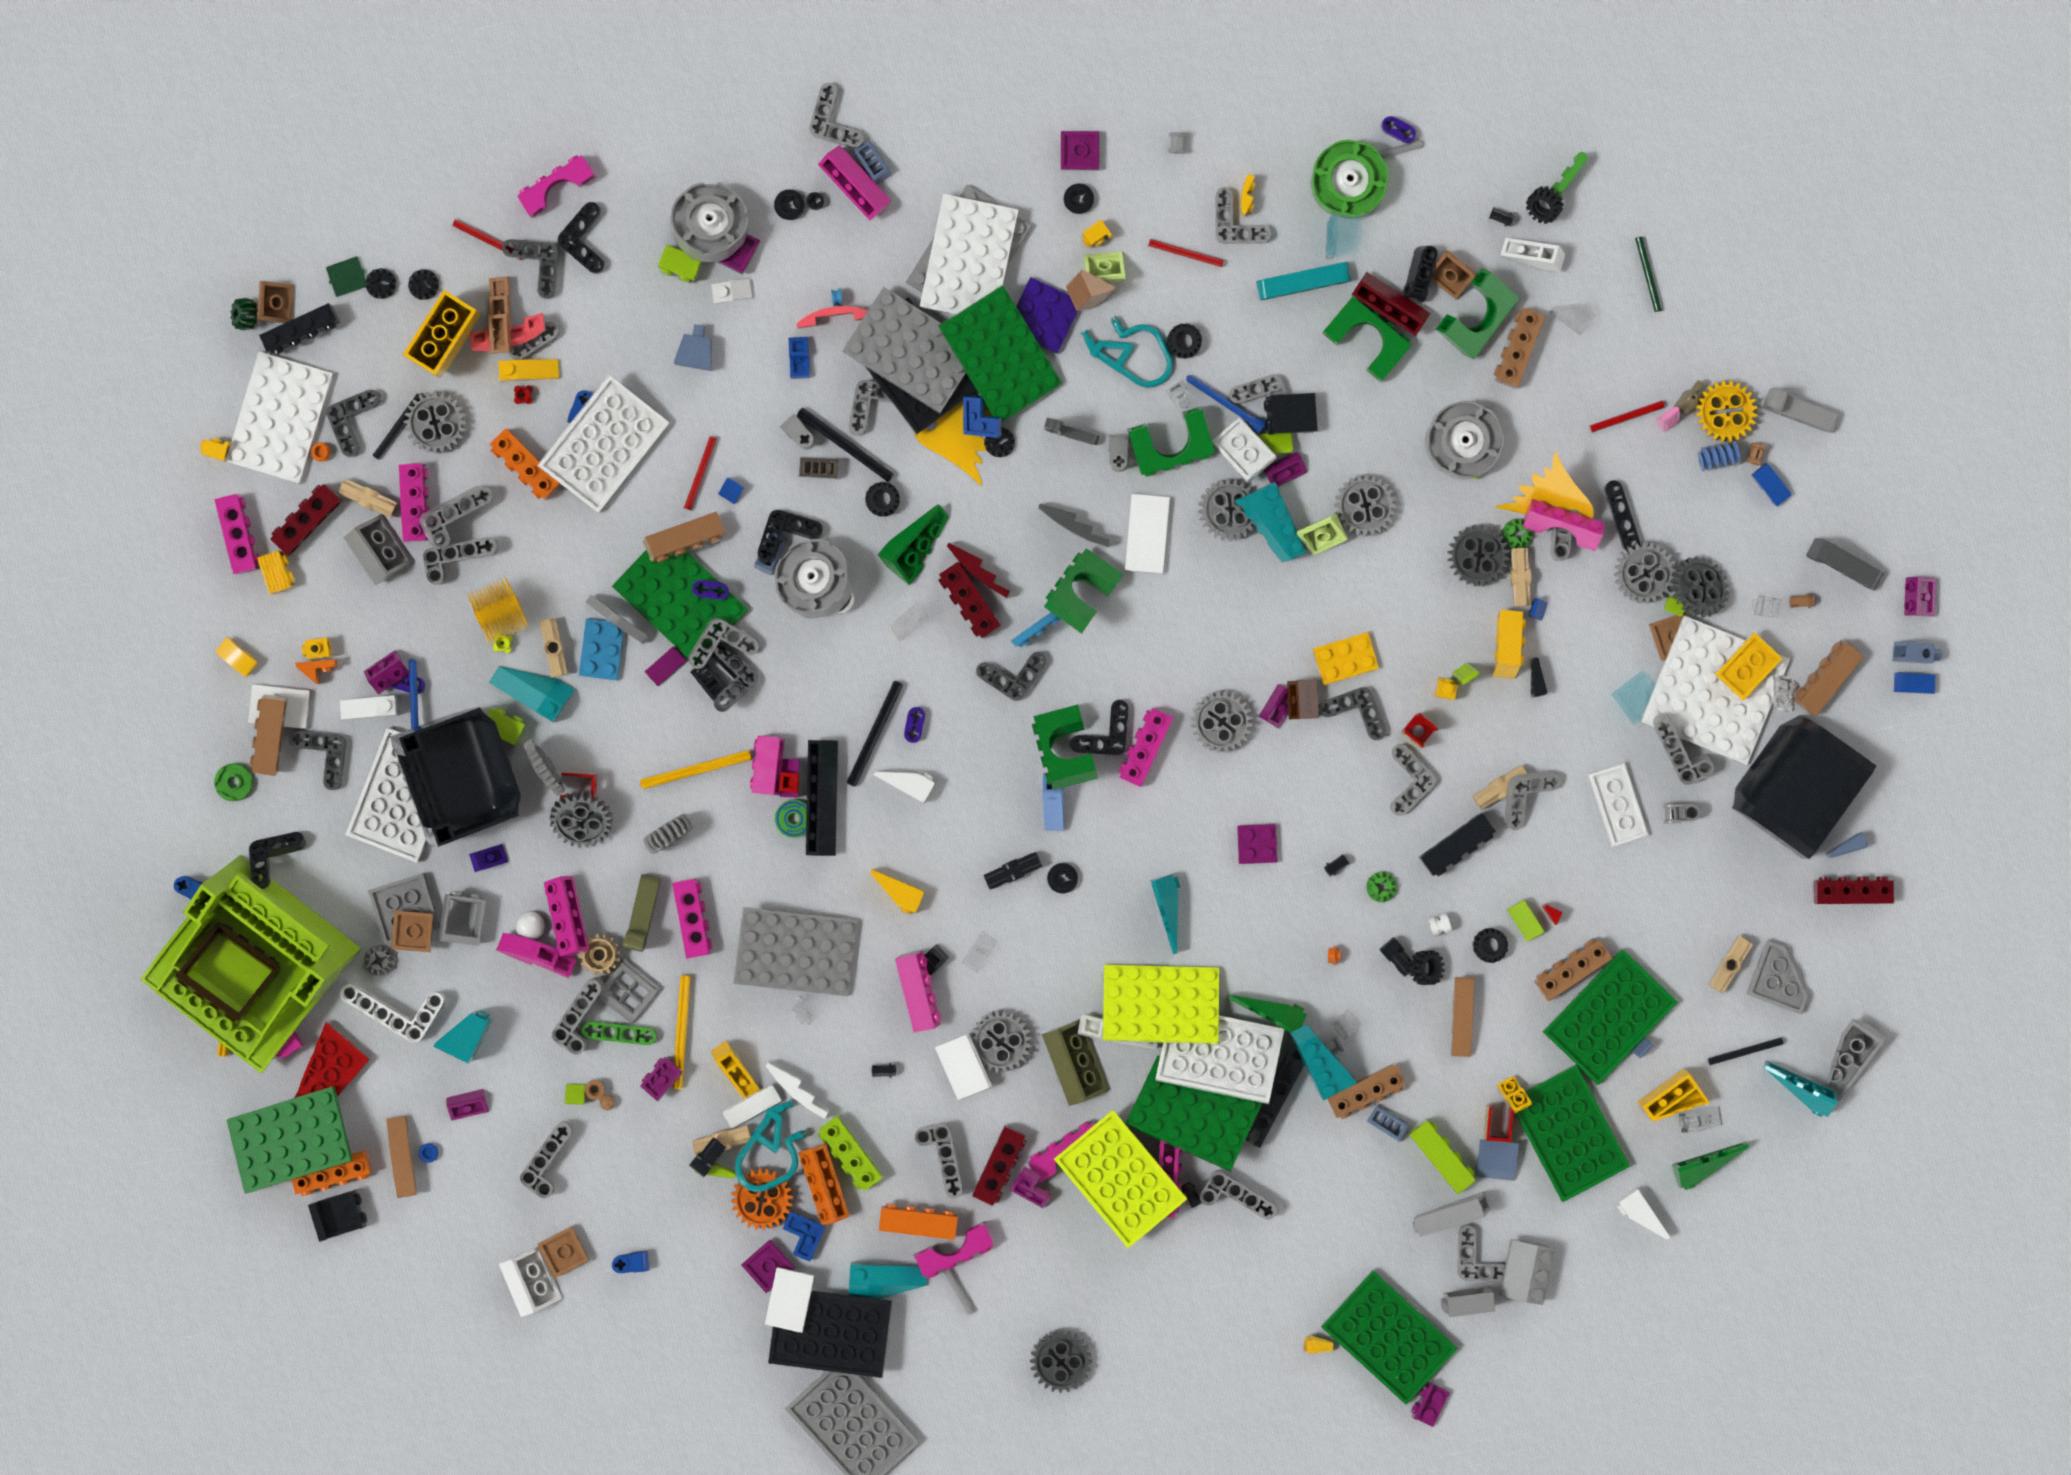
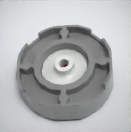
M702 182L690 186L676 198L672 206L671 233L675 243L689 257L702 262L722 261L729 258L745 242L748 231L747 208L744 201L730 187L721 183L714 185Z
M1460 401L1444 407L1434 416L1425 435V447L1430 461L1439 471L1455 479H1471L1486 473L1495 465L1504 447V434L1499 419L1491 410L1471 401ZM1463 437L1467 439V443H1463Z
M823 539L799 541L788 548L789 551L782 560L779 559L775 569L776 592L782 602L795 613L806 618L826 617L839 611L849 600L854 588L853 566L848 557L836 546Z

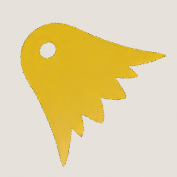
M963 401L936 420V428L934 430L924 429L918 435L913 431L916 439L923 446L957 465L982 486L980 475L974 462L982 464V461L975 451L987 450L982 437L963 434ZM984 404V416H991Z
M1556 452L1553 456L1552 471L1547 467L1544 468L1547 478L1532 474L1534 486H1518L1526 497L1513 496L1512 498L1517 502L1495 506V508L1526 514L1532 499L1567 511L1578 510L1580 515L1591 519L1594 514L1590 501L1568 475Z

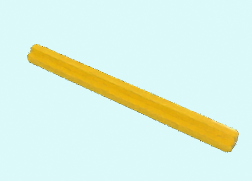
M746 750L641 779L640 784L642 789L749 761L752 759L751 752Z
M689 975L680 976L674 1064L683 1073L672 1085L673 1089L683 1088L691 981Z

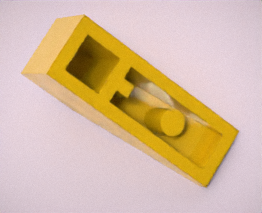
M558 359L498 361L499 380L501 382L559 379Z
M871 869L870 874L893 901L901 907L900 911L909 915L912 912L916 913L925 891Z
M727 1040L711 1050L715 1062L743 1099L760 1090Z

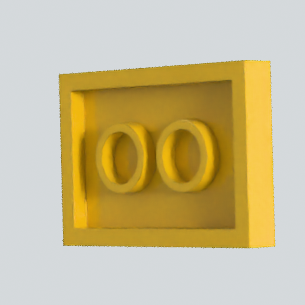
M1368 632L1313 648L1323 685L1379 669Z
M1753 632L1714 675L1744 701L1783 658Z

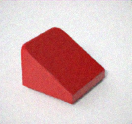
M781 771L779 791L798 793L800 774Z
M1543 904V910L1551 922L1557 925L1562 911Z

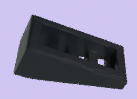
M1537 657L1531 658L1530 696L1534 698L1548 693L1539 658Z
M706 663L704 667L707 668V671L702 675L698 676L697 673L703 668H694L690 673L714 702L718 694L727 686L710 665ZM711 673L712 676L703 682L702 679ZM715 679L717 682L708 688L706 685ZM720 685L722 688L713 694L711 691Z
M937 944L924 955L936 965L933 967L927 960V968L930 970L928 974L932 975L949 959V956Z

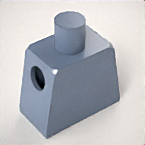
M694 324L693 334L683 335L674 360L675 365L711 371L712 340L704 337L705 326Z
M1894 642L1892 661L1933 664L1934 661H1940L1942 658V651L1935 649L1934 644Z

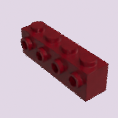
M1367 271L1351 294L1415 337L1431 314Z
M956 562L939 574L941 577L938 580L943 589H949L951 601L954 605L959 604L962 609L960 614L965 621L969 620L973 626L970 629L976 637L980 635L981 638H984L1001 626L959 562Z
M1876 876V880H1869V877H1857V880H1850V877H1838L1836 881H1831V877H1819V881H1813L1814 904H1894V880H1888V876Z

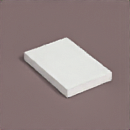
M1240 417L1212 440L1213 446L1248 483L1277 459L1276 455Z
M252 685L248 723H255L256 718H259L260 711L257 710L258 699H261L266 694L288 698L284 727L307 729L310 701L309 690Z
M969 1033L935 1047L958 1100L992 1086Z
M777 1267L765 1325L802 1333L815 1275Z

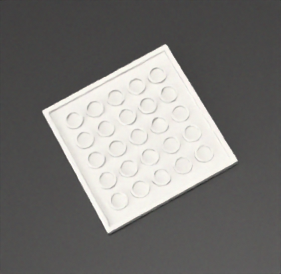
M1684 615L1640 722L1655 728L1653 724L1655 716L1661 713L1666 714L1670 718L1680 739L1747 765L1790 659L1780 655L1783 659L1742 701L1714 674L1746 640ZM1661 722L1660 725L1662 726L1664 732L1667 731L1666 725L1664 724V722Z

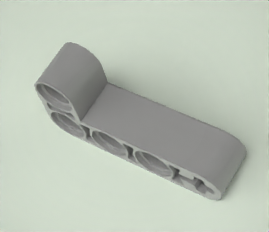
M1777 388L1769 389L1762 407L1763 409L1824 432L1833 433L1839 414L1789 396V393Z
M476 486L423 513L420 517V525L429 543L439 548L446 547L450 537L445 525L489 503L492 499L491 491L486 487ZM480 492H483V493H484V494L481 495L482 499L476 498V497L480 496ZM466 499L467 506L462 509L461 502ZM446 508L451 510V514L448 517L444 516ZM432 516L434 523L428 526L427 520ZM438 534L442 535L440 543H436L435 540Z
M486 537L449 544L443 548L433 547L426 549L423 553V563L427 580L434 585L442 584L446 579L444 564L494 555L499 549L498 542ZM488 542L494 545V547H491V551L479 548V546H487ZM468 545L475 547V552L472 555L466 554V547ZM451 548H454L456 551V556L452 559H449L447 557V551ZM431 552L437 554L435 562L428 560V555ZM434 571H439L441 574L438 581H433L431 578Z
M1662 713L1656 715L1653 720L1655 730L1680 781L1685 785H1690L1710 776L1714 771L1711 758L1707 755H1700L1690 760L1668 715ZM1661 722H1664L1667 731L1664 732L1662 726L1660 725ZM1669 738L1676 739L1673 744L1666 743ZM1676 755H1684L1681 760H1674ZM1702 763H1709V766L1707 768H1700V765ZM1685 771H1691L1690 776H1682Z
M593 977L585 983L552 1032L553 1040L574 1055L581 1054L588 1045L587 1038L576 1031V1029L604 989V983L598 977ZM595 983L597 985L596 989L591 993V995L588 994V992L592 988V985ZM580 998L586 999L587 1007L580 1005ZM574 1014L577 1017V1021L571 1022L568 1015ZM559 1029L566 1032L565 1038H561L558 1035ZM575 1040L581 1042V1049H577L574 1047L573 1042Z
M567 1121L560 1122L553 1129L520 1175V1182L541 1198H547L554 1192L555 1186L553 1182L545 1177L543 1173L573 1133V1127ZM559 1127H567L566 1132L568 1134H563L560 1139L556 1138L561 1132ZM553 1141L557 1144L556 1151L548 1149V1142ZM537 1157L545 1159V1166L540 1167L537 1165ZM525 1173H532L534 1175V1181H526ZM541 1184H547L549 1186V1193L546 1194L541 1192Z
M939 1123L919 1128L915 1133L916 1143L921 1146L936 1144L945 1192L950 1198H958L962 1194L963 1186L950 1127L945 1123ZM945 1128L948 1134L946 1137H939L937 1130ZM922 1131L927 1132L929 1139L927 1141H920L918 1134ZM943 1147H950L952 1153L949 1156H943L941 1154ZM946 1166H954L956 1169L953 1175L946 1174ZM952 1179H954L955 1187H959L956 1194H953V1191H949Z
M1220 1170L1210 1174L1199 1193L1201 1202L1207 1206L1213 1205L1221 1193L1266 1220L1272 1219L1276 1215V1207L1271 1201ZM1216 1175L1224 1177L1222 1184L1217 1185L1213 1182ZM1233 1185L1240 1187V1191L1236 1195L1230 1193V1187ZM1207 1191H1211L1214 1194L1213 1199L1210 1201L1203 1199V1195ZM1249 1195L1256 1197V1202L1252 1205L1246 1203V1198ZM1260 1200H1263V1201L1261 1202V1204H1262L1264 1207L1267 1208V1207L1271 1206V1207H1270V1209H1271V1211H1272L1271 1213H1268V1212H1267L1266 1215H1265V1214H1264V1213H1265L1264 1210H1263L1261 1207H1258L1259 1204H1260Z

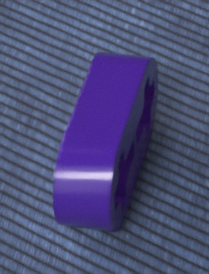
M1388 116L1382 121L1381 129L1385 134L1402 143H1410L1414 140L1416 131L1411 125L1393 116ZM1393 121V126L1398 128V130L1394 128L1386 129L1387 125L1385 122ZM1407 129L1410 130V135H1412V138H1403L1404 134L1399 132V130H1402L1404 132H1406Z
M698 580L692 586L693 593L701 598L723 600L729 594L728 587L721 582ZM700 583H703L705 588L710 589L709 592L703 591L702 594H699L696 586H700ZM719 586H722V589L726 592L721 597H718V593L712 592V588L719 589Z
M409 674L402 679L406 681L405 684L399 683L398 686L395 684L391 686L410 693V686L408 685ZM417 677L421 685V689L418 688L417 690L418 694H421L425 690L426 684L423 679Z
M919 707L911 708L907 715L904 737L910 743L918 742L922 735L925 713ZM919 710L922 718H918L917 724H913L914 717L911 716V713ZM912 726H916L915 732L918 733V737H914V740H911L910 736L907 735V732L912 731Z

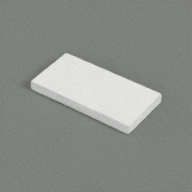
M1131 494L1125 560L1126 571L1163 574L1170 497Z
M1621 763L1588 774L1611 847L1649 836L1626 764Z

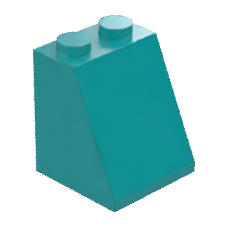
M482 1010L474 1011L435 1042L433 1047L466 1063H470L473 1061L493 1019L489 1018L490 1014Z

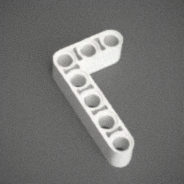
M346 985L340 991V996L345 1002L413 1043L421 1041L425 1037L446 1002V998L441 992L429 994L412 1020L357 985ZM348 988L354 990L355 995L353 998L347 997L346 990ZM434 995L438 996L441 1000L439 1006H435L431 1002ZM364 998H368L371 1001L370 1008H365L362 1005ZM380 1008L387 1010L388 1015L386 1018L379 1016ZM423 1012L430 1014L429 1022L422 1020L421 1015ZM397 1018L403 1020V1028L399 1029L395 1026ZM413 1028L420 1031L418 1039L413 1038L411 1035Z

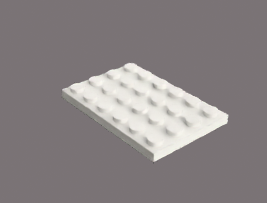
M943 194L920 307L955 315L1003 285L1019 209Z
M259 351L226 462L301 484L333 373Z
M608 375L537 466L599 513L669 422L617 380Z
M386 728L345 835L418 863L427 839L423 833L391 743V736L401 732Z
M1219 1015L1218 1044L1163 1043L1155 1080L1269 1104L1284 1029Z

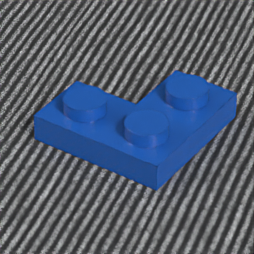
M964 396L963 434L999 438L1001 437V417L984 416L983 397Z
M790 1211L783 1230L800 1236L793 1255L810 1262L825 1229V1225Z

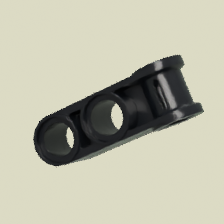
M1419 246L1415 249L1403 290L1404 297H1413L1419 302L1426 300L1438 255L1435 247ZM1425 250H1426V252H1427V257H1426V258L1424 257V252H1425ZM1420 269L1422 270V276H1421V277H1420V275H1419Z

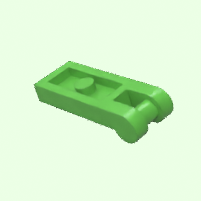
M1579 152L1574 157V165L1571 168L1567 166L1561 174L1564 177L1561 182L1558 183L1556 181L1551 187L1555 189L1554 193L1559 192L1558 198L1587 161L1586 153Z

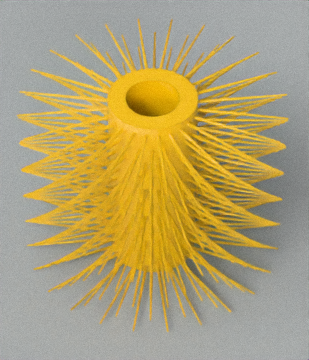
M502 580V585L499 584L498 587L496 584L494 587L491 586V591L490 589L488 590L489 594L484 590L483 592L485 593H482V591L475 593L478 596L477 598L475 595L468 597L470 598L475 617L480 627L483 628L482 632H485V637L489 641L491 640L490 638L492 640L494 638L498 639L497 633L499 636L501 634L505 635V631L507 634L509 632L513 633L512 627L514 630L516 628L520 629L519 623L522 624V628L524 623L528 627L521 604L507 580V584Z

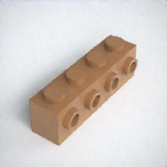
M1525 307L1521 311H1517L1514 322H1517L1514 329H1510L1507 337L1510 340L1508 347L1504 346L1500 355L1503 358L1501 365L1497 364L1493 374L1496 376V382L1515 389L1519 387L1546 315Z
M716 511L646 536L643 543L651 562L657 561L661 563L668 560L669 556H681L686 553V550L691 548L697 550L704 547L705 543H717L722 540L725 531Z
M1840 640L1835 643L1829 655L1820 661L1817 670L1808 676L1807 682L1796 691L1795 697L1792 700L1807 713L1816 717L1864 656L1847 642Z
M264 694L261 699H258L257 710L260 713L259 718L255 720L254 729H257V737H254L252 742V748H255V753L251 755L250 767H253L252 773L275 776L278 773L288 699L286 697Z
M1592 938L1584 943L1585 947L1580 951L1575 949L1568 954V959L1557 961L1552 965L1553 969L1548 972L1544 970L1536 976L1537 980L1534 983L1547 1001H1551L1613 959L1600 939L1594 940Z
M1394 1063L1356 1081L1357 1084L1331 1096L1327 1100L1335 1117L1344 1119L1352 1115L1351 1111L1366 1109L1369 1107L1368 1103L1374 1100L1378 1103L1386 1099L1385 1095L1391 1092L1394 1095L1403 1091L1406 1083L1397 1064Z

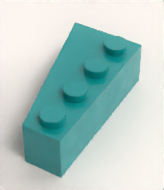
M1275 482L1234 500L1245 511L1244 514L1247 518L1251 519L1255 524L1259 534H1262L1268 541L1267 544L1281 562L1292 560L1307 552L1302 540L1297 535V529Z
M1308 1024L1291 1032L1315 1089L1323 1101L1357 1084L1350 1071Z

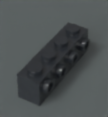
M327 303L264 332L259 337L268 354L278 355L289 346L295 347L301 344V341L306 338L312 339L317 337L321 331H329L336 328V324H339L340 321L333 306Z
M1480 812L1420 855L1419 859L1431 876L1437 875L1439 877L1447 871L1446 867L1452 863L1454 866L1462 860V855L1467 852L1468 854L1473 853L1478 849L1477 845L1482 841L1486 843L1494 837L1492 834L1496 831L1485 815Z

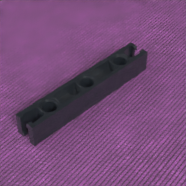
M1294 1041L1275 1075L1269 1104H1262L1246 1138L1248 1142L1250 1140L1249 1135L1254 1128L1262 1131L1258 1142L1256 1141L1253 1144L1261 1148L1305 1065L1302 1058L1295 1059L1293 1056L1294 1051L1297 1049ZM1278 1083L1285 1084L1284 1092H1276L1275 1087ZM1260 1117H1266L1268 1122L1266 1126L1260 1127L1257 1124V1120Z

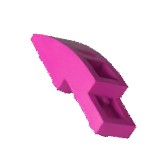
M502 933L496 951L529 965L535 964L566 978L570 977L576 959L570 956L560 957L557 948L508 933Z

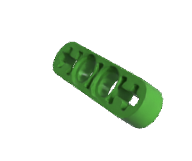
M589 1021L582 1026V1034L588 1039L651 1045L657 1038L655 1030L649 1027ZM590 1025H593V1029H599V1025L603 1026L601 1037H598L599 1032H593L592 1035H589V1032L585 1029ZM606 1027L614 1028L615 1035L613 1037L605 1036L604 1031ZM626 1029L633 1030V1039L627 1040L624 1038L623 1033ZM637 1029L641 1030L640 1034H646L647 1031H650V1035H653V1038L647 1042L646 1038L639 1037L640 1041H636L638 1036Z

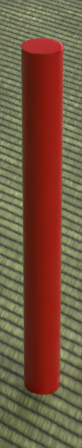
M456 219L454 220L453 227L502 251V242ZM505 246V249H507L510 254L513 252V250H516L510 246Z
M1150 239L1148 245L1149 247L1222 267L1224 261Z
M1659 401L1590 425V430L1595 432L1665 408L1664 403Z
M710 436L684 509L690 511L692 509L717 438Z

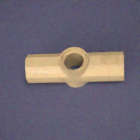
M346 478L339 490V494L356 501L357 504L367 509L375 510L390 518L395 514L399 504L380 495L379 492L366 486L363 487Z
M1528 548L1511 549L1512 569L1510 570L1511 586H1513L1514 606H1530L1531 569L1529 568Z
M556 618L539 621L551 677L567 675L568 671L563 653V645ZM553 642L558 644L559 649L556 653L549 651V645Z
M1520 765L1505 776L1502 775L1489 783V786L1472 797L1481 810L1485 809L1496 800H1501L1507 796L1508 783L1513 776L1527 774V772Z
M1738 936L1727 955L1721 960V965L1708 985L1724 993L1735 973L1740 970L1741 964L1753 944ZM1733 959L1735 967L1729 970L1726 967L1727 961Z
M748 1125L732 1130L718 1131L712 1133L711 1136L693 1140V1149L697 1156L714 1137L726 1146L724 1150L726 1151L732 1149L733 1146L747 1143L751 1139Z

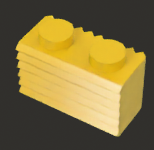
M278 550L257 557L269 594L273 595L294 588L295 578L292 571H288L287 565L289 560L285 553L283 554L282 551Z

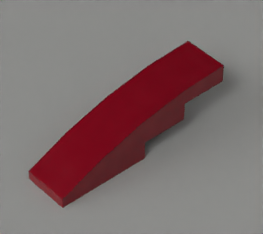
M951 543L947 544L948 549L959 563L976 579L1001 596L1008 597L1009 590L993 583L997 575L980 567L983 562L982 559Z

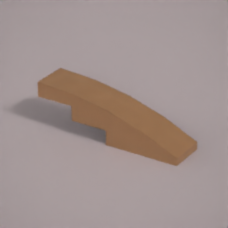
M510 277L489 278L490 297H488L490 315H488L490 352L491 354L508 353L511 348Z
M1455 977L1451 1056L1471 1057L1474 977Z
M406 1116L387 1118L388 1139L397 1198L416 1196L414 1162L408 1136Z

